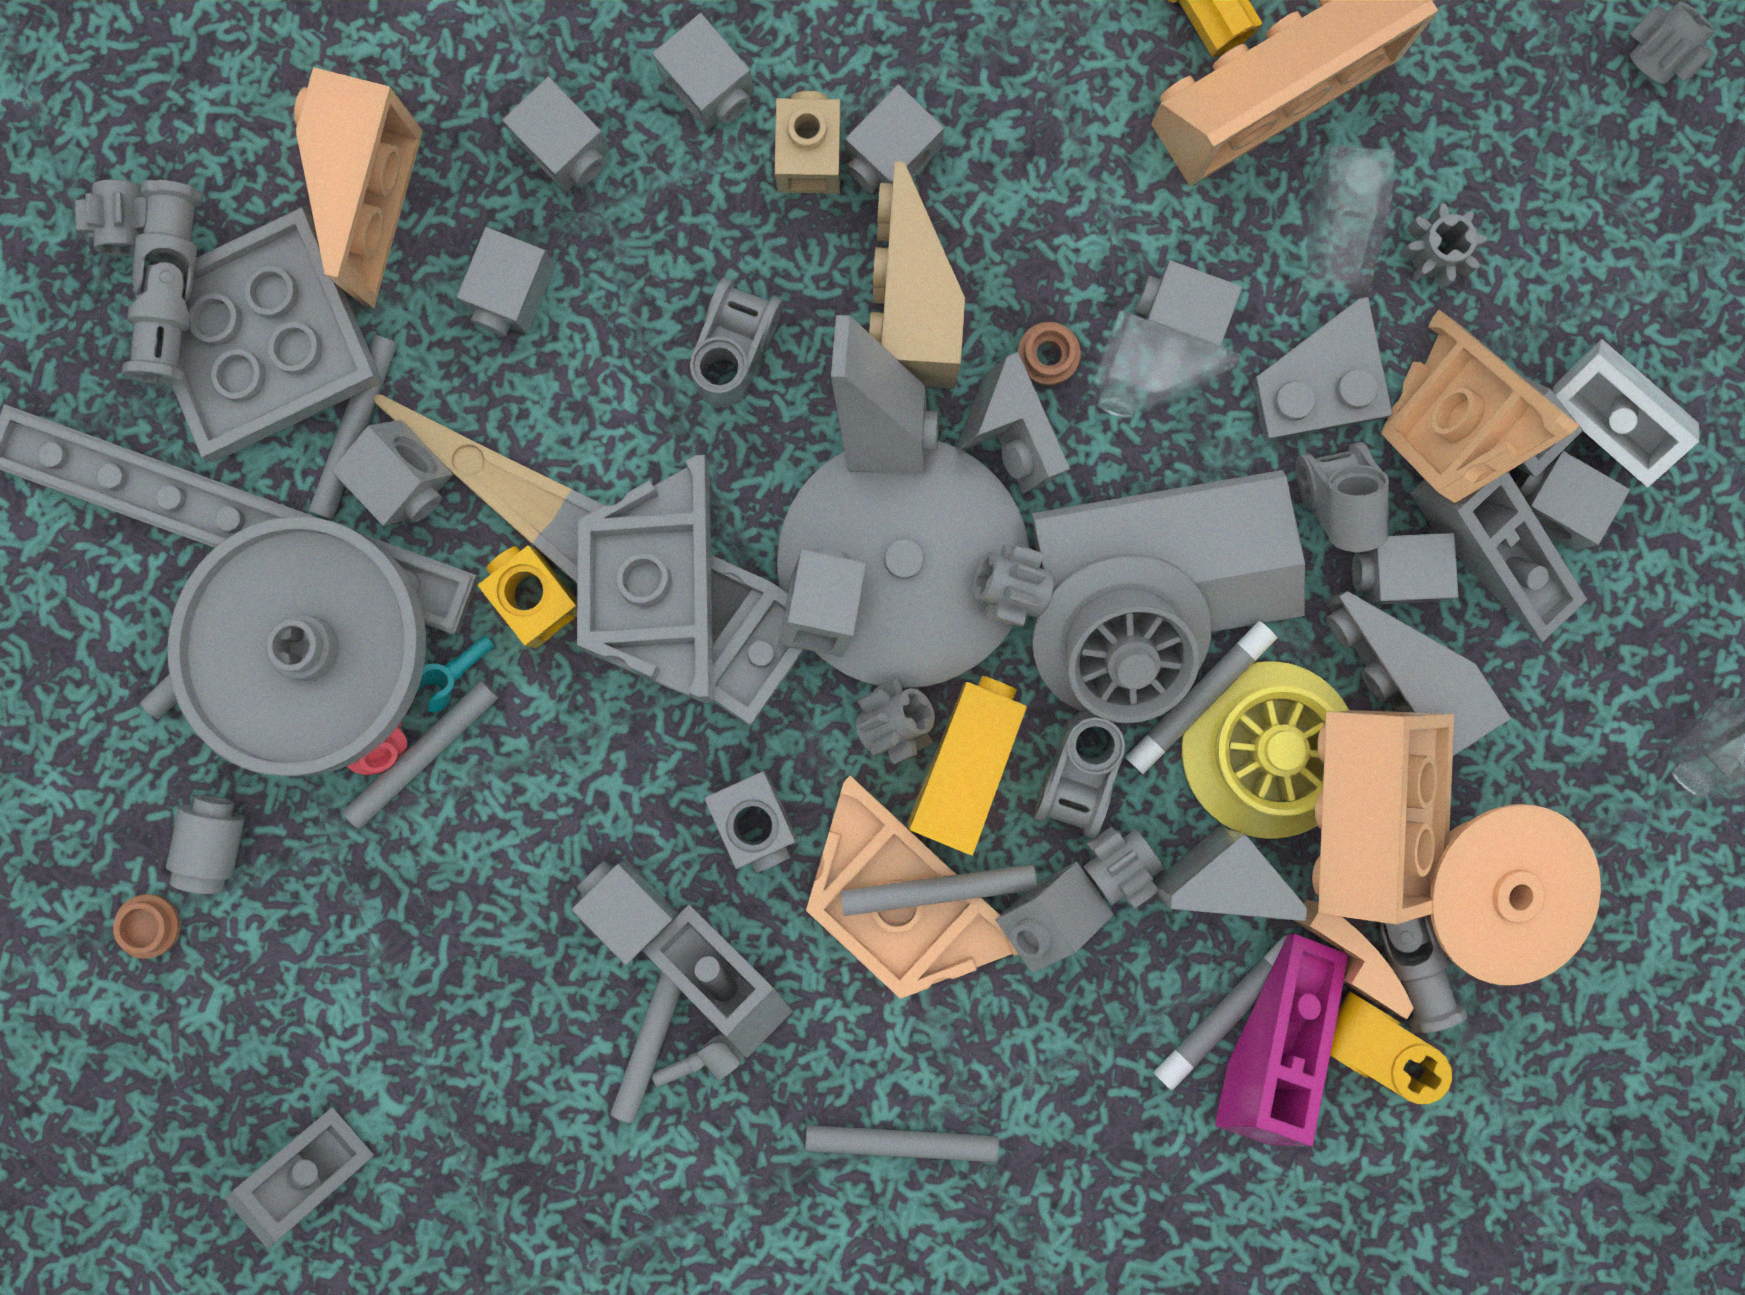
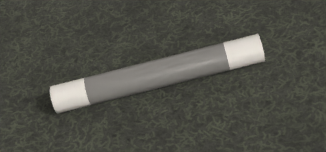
M1258 621L1125 758L1144 774L1278 637L1265 624Z
M1286 935L1271 948L1153 1072L1171 1091L1255 1005L1287 937Z

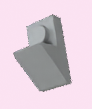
M1016 352L1006 356L983 376L958 442L957 451H963L998 437L1002 446L1004 466L1008 473L1017 480L1022 493L1025 494L1045 486L1070 468L1019 353Z
M332 1107L236 1187L225 1198V1201L264 1246L269 1249L371 1159L374 1154Z

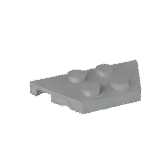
M695 455L685 461L687 468L654 486L649 480L629 491L619 503L610 506L604 505L578 520L577 645L590 655L702 703H712L710 472L706 456Z

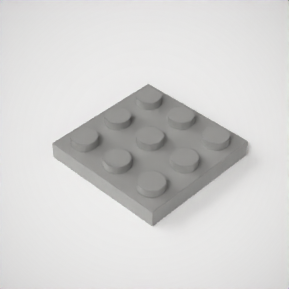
M302 207L196 258L193 291L186 303L187 309L190 312V326L188 331L182 332L178 368L184 371V383L172 385L201 458L214 463L383 382L344 290L324 273L314 219ZM141 290L139 295H135L136 299L141 295Z

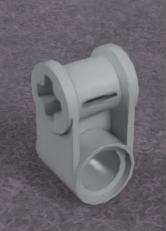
M723 277L720 280L711 299L704 327L690 361L691 374L696 389L704 401L712 406L728 407L735 405L744 398L751 386L762 355L767 351L780 321L784 306L783 299L774 296L768 301L735 288L734 281ZM718 361H728L734 364L738 371L734 379L727 384L715 385L704 378L708 367Z
M1363 442L1350 444L1347 452L1314 458L1310 453L1297 456L1295 471L1301 499L1305 507L1312 511L1328 535L1330 542L1339 549L1351 552L1370 551L1383 545L1388 538L1389 479L1387 474L1373 460L1367 445Z
M1088 710L1078 712L1068 720L1052 765L1049 766L1044 776L1035 803L1033 819L1043 822L1049 817L1082 828L1086 837L1092 839L1097 837L1109 807L1112 787L1125 750L1123 734L1114 722L1102 719ZM1093 726L1108 730L1110 741L1106 751L1095 757H1087L1078 753L1076 741L1082 731Z

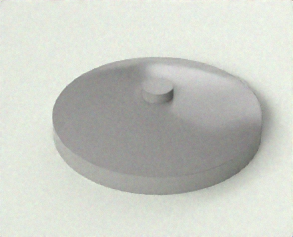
M938 441L937 450H926L924 474L848 471L845 452L843 451L822 465L807 480L788 510L780 533L777 552L779 587L788 593L792 571L801 549L812 551L821 547L834 548L845 552L851 560L866 563L854 636L843 657L819 652L815 653L833 668L864 683L881 686L893 679H898L902 689L928 687L951 680L974 668L986 659L1010 632L1011 625L983 616L987 602L975 599L973 584L977 569L985 555L990 552L1001 555L1004 544L1012 547L1017 544L1029 548L1028 536L1019 509L1002 482L980 461L964 451L958 452L954 446Z
M304 516L275 518L251 525L233 534L214 548L201 561L185 584L173 612L168 637V667L173 692L183 715L195 733L207 746L228 761L251 771L277 776L297 777L329 773L357 762L376 749L397 728L410 708L420 685L426 656V630L420 601L411 581L399 563L382 546L356 530L333 521Z

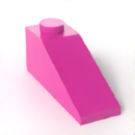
M1297 934L1287 935L1228 1061L1215 1122L1216 1127L1267 1145L1313 1146L1349 954Z

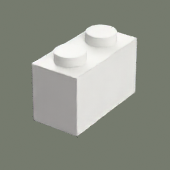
M1603 339L1587 352L1553 387V393L1583 431L1646 487L1654 483L1699 442V423Z

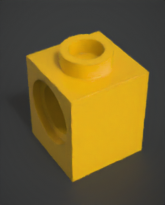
M529 545L521 551L517 546H514L498 555L486 567L490 575L477 585L521 642L527 647L537 649L577 617V598L542 553ZM537 576L543 586V596L535 607L522 610L515 599L516 587L523 579Z

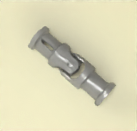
M145 180L141 183V196L147 199L144 232L136 236L132 268L135 295H139L141 290V295L128 306L127 320L134 326L130 361L122 363L121 373L122 376L139 382L157 385H181L184 383V371L178 368L182 332L188 331L190 326V312L187 309L186 303L193 291L197 246L191 242L195 208L202 206L203 194L190 185L175 181ZM145 261L160 262L155 265L144 266ZM156 336H157V339H158V340H157V350H156V357H155L154 354H155V344H156Z
M1426 915L1397 925L1381 922L1380 938L1389 966L1393 969L1399 981L1402 982L1414 1008L1412 1010L1413 1016L1407 1020L1411 1032H1437L1466 1021L1468 1015L1465 1007L1458 1005L1454 998L1446 973V969L1451 964L1447 954L1437 940L1431 916ZM1430 940L1433 945L1432 948L1419 953L1403 954L1398 951L1413 952Z

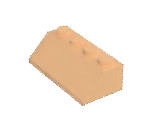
M1320 0V7L1303 18L1298 11L1282 18L1267 31L1266 37L1268 39L1250 50L1245 44H1240L1229 50L1213 64L1212 67L1215 71L1197 82L1194 81L1192 76H1188L1173 84L1160 96L1159 99L1162 103L1151 125L1189 186H1192L1399 61L1439 11L1433 1Z

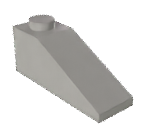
M836 315L831 380L848 471L924 474L926 450H937L939 433V412L927 411L925 385L850 315Z
M1509 472L1456 503L1438 493L1425 479L1410 492V495L1436 534L1454 533L1456 556L1536 640L1543 643L1587 601L1586 596Z

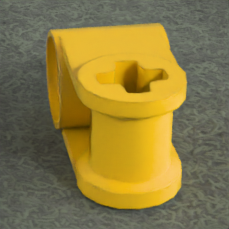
M1349 991L1338 1010L1330 1056L1366 1078L1370 1076L1408 1101L1416 1104H1431L1440 1100L1448 1092L1452 1082V1068L1447 1058L1438 1049L1399 1026V1021ZM1409 1059L1425 1068L1424 1074L1420 1079L1410 1076L1407 1072L1403 1071Z

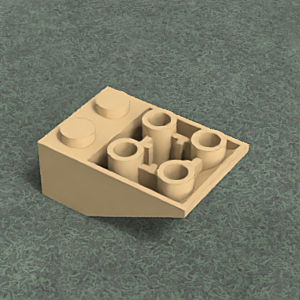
M894 161L893 184L880 183L877 241L889 242L888 248L875 247L873 273V303L884 304V313L871 312L869 334L920 380L925 387L955 389L961 364L965 297L905 162Z

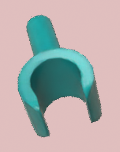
M486 635L482 636L456 659L449 661L446 665L434 663L424 666L417 692L428 684L438 685L442 688V691L437 692L429 701V712H439L445 709L450 702L454 682L464 675L468 668L495 647Z

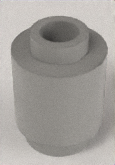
M197 795L194 797L193 804L178 807L166 863V869L172 872L169 882L172 887L199 894H218L223 892L225 880L232 878L245 821L244 815L233 811L235 804L233 801L216 796Z

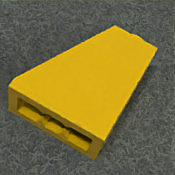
M983 675L978 686L969 682L963 684L907 821L910 831L971 856L973 855L1027 708L1026 705L1013 701L1017 689Z

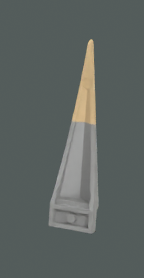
M381 394L375 396L374 401L382 411L394 421L402 420L457 478L577 584L578 520L604 506V504L490 450ZM711 555L713 702L751 727L805 649L778 644L788 593L766 579Z

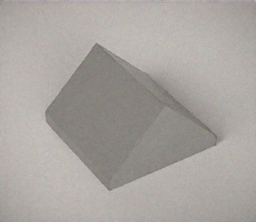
M1217 827L1153 882L1158 888V893L1152 898L1170 909L1306 921L1307 907L1244 833L1223 827Z

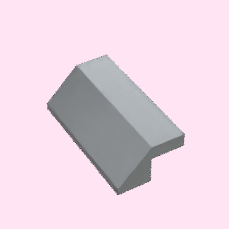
M1283 470L1032 513L1035 551L1044 554L1039 568L1048 570L1053 574V588L1072 571L1096 559L1117 554H1144L1166 560L1192 578L1208 605L1211 616V632L1255 625L1258 621L1267 623L1305 616V560L1288 481Z

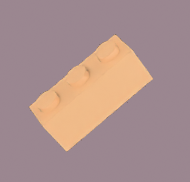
M1358 710L1326 712V724L1322 726L1318 737V754L1320 760L1324 763L1323 790L1319 793L1315 806L1316 823L1321 829V853L1315 862L1312 875L1314 891L1319 895L1318 914L1396 925L1433 914V901L1430 900L1431 882L1437 863L1444 849L1449 844L1454 714Z

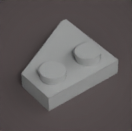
M1368 297L1355 301L1252 381L1264 442L1387 419L1392 416Z

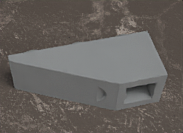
M1348 591L1330 596L1324 600V603L1331 612L1326 617L1331 632L1345 648L1354 647L1366 665V668L1361 670V676L1368 689L1379 701L1385 702L1388 700L1396 712L1454 714L1453 756L1511 719L1477 665Z

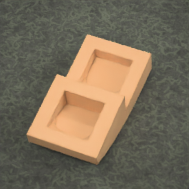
M1306 899L1304 905L1307 907L1306 921H1293L1341 952L1349 954L1344 984L1386 1011L1408 1019L1414 1009L1393 969L1379 951L1343 917L1318 914L1319 902Z

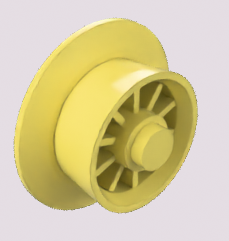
M1283 662L1253 663L1182 735V765L1186 780L1195 798L1218 822L1234 831L1252 837L1265 839L1286 838L1299 835L1318 826L1315 819V806L1318 795L1323 790L1324 763L1320 760L1318 754V737L1322 726L1326 724V712L1350 711L1344 700L1329 683L1307 669Z

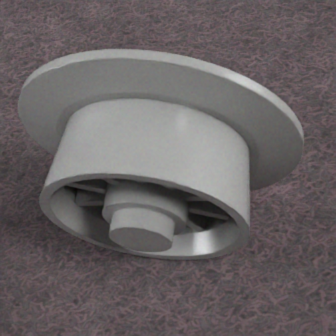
M1144 554L1106 556L1075 569L1053 588L1047 608L1042 615L1036 617L1032 634L1033 656L1039 674L1046 686L1054 695L1069 706L1080 711L1088 710L1094 715L1112 722H1142L1156 718L1171 710L1192 688L1209 649L1212 630L1211 616L1199 587L1191 577L1174 564Z

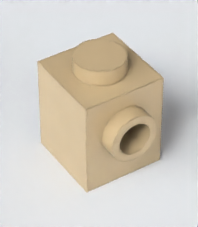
M816 91L796 92L791 95V99L776 98L775 179L778 193L840 194V99H828L827 95Z

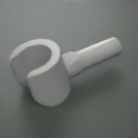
M718 1034L704 1044L697 1052L689 1055L688 1058L652 1072V1079L654 1084L659 1087L693 1072L695 1073L703 1066H706L714 1078L720 1081L735 1070L745 1056L724 1034Z

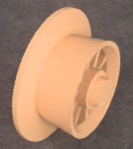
M1510 804L1497 807L1455 827L1449 833V844L1444 849L1437 863L1430 889V900L1433 901V914H1430L1435 935L1442 949L1463 971L1479 980L1492 984L1522 985L1542 979L1555 972L1580 949L1596 919L1601 895L1600 871L1596 856L1585 835L1573 822L1555 811L1537 805Z

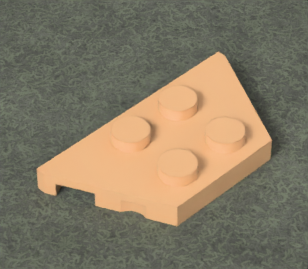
M1439 309L1432 317L1428 328L1438 334V337L1426 364L1412 362L1403 382L1401 397L1392 407V416L1387 418L1381 434L1438 493L1456 503L1571 435L1580 425L1459 323Z
M850 775L844 781L806 911L900 999L928 989L932 984L945 979H955L976 971L977 967L1011 954L1013 956L1018 955V952L995 920L1000 914L983 898L844 916L841 890L957 875Z

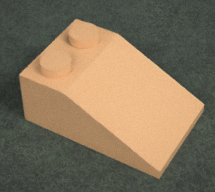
M313 67L308 88H302L296 98L294 119L297 125L296 135L324 273L362 306L375 308L423 130L391 87Z

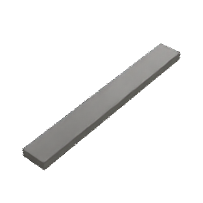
M4 404L0 414V470L216 548L220 543L238 531L266 520L293 516L314 517ZM367 536L382 546L407 574L420 601L425 624L454 635H459L480 576Z

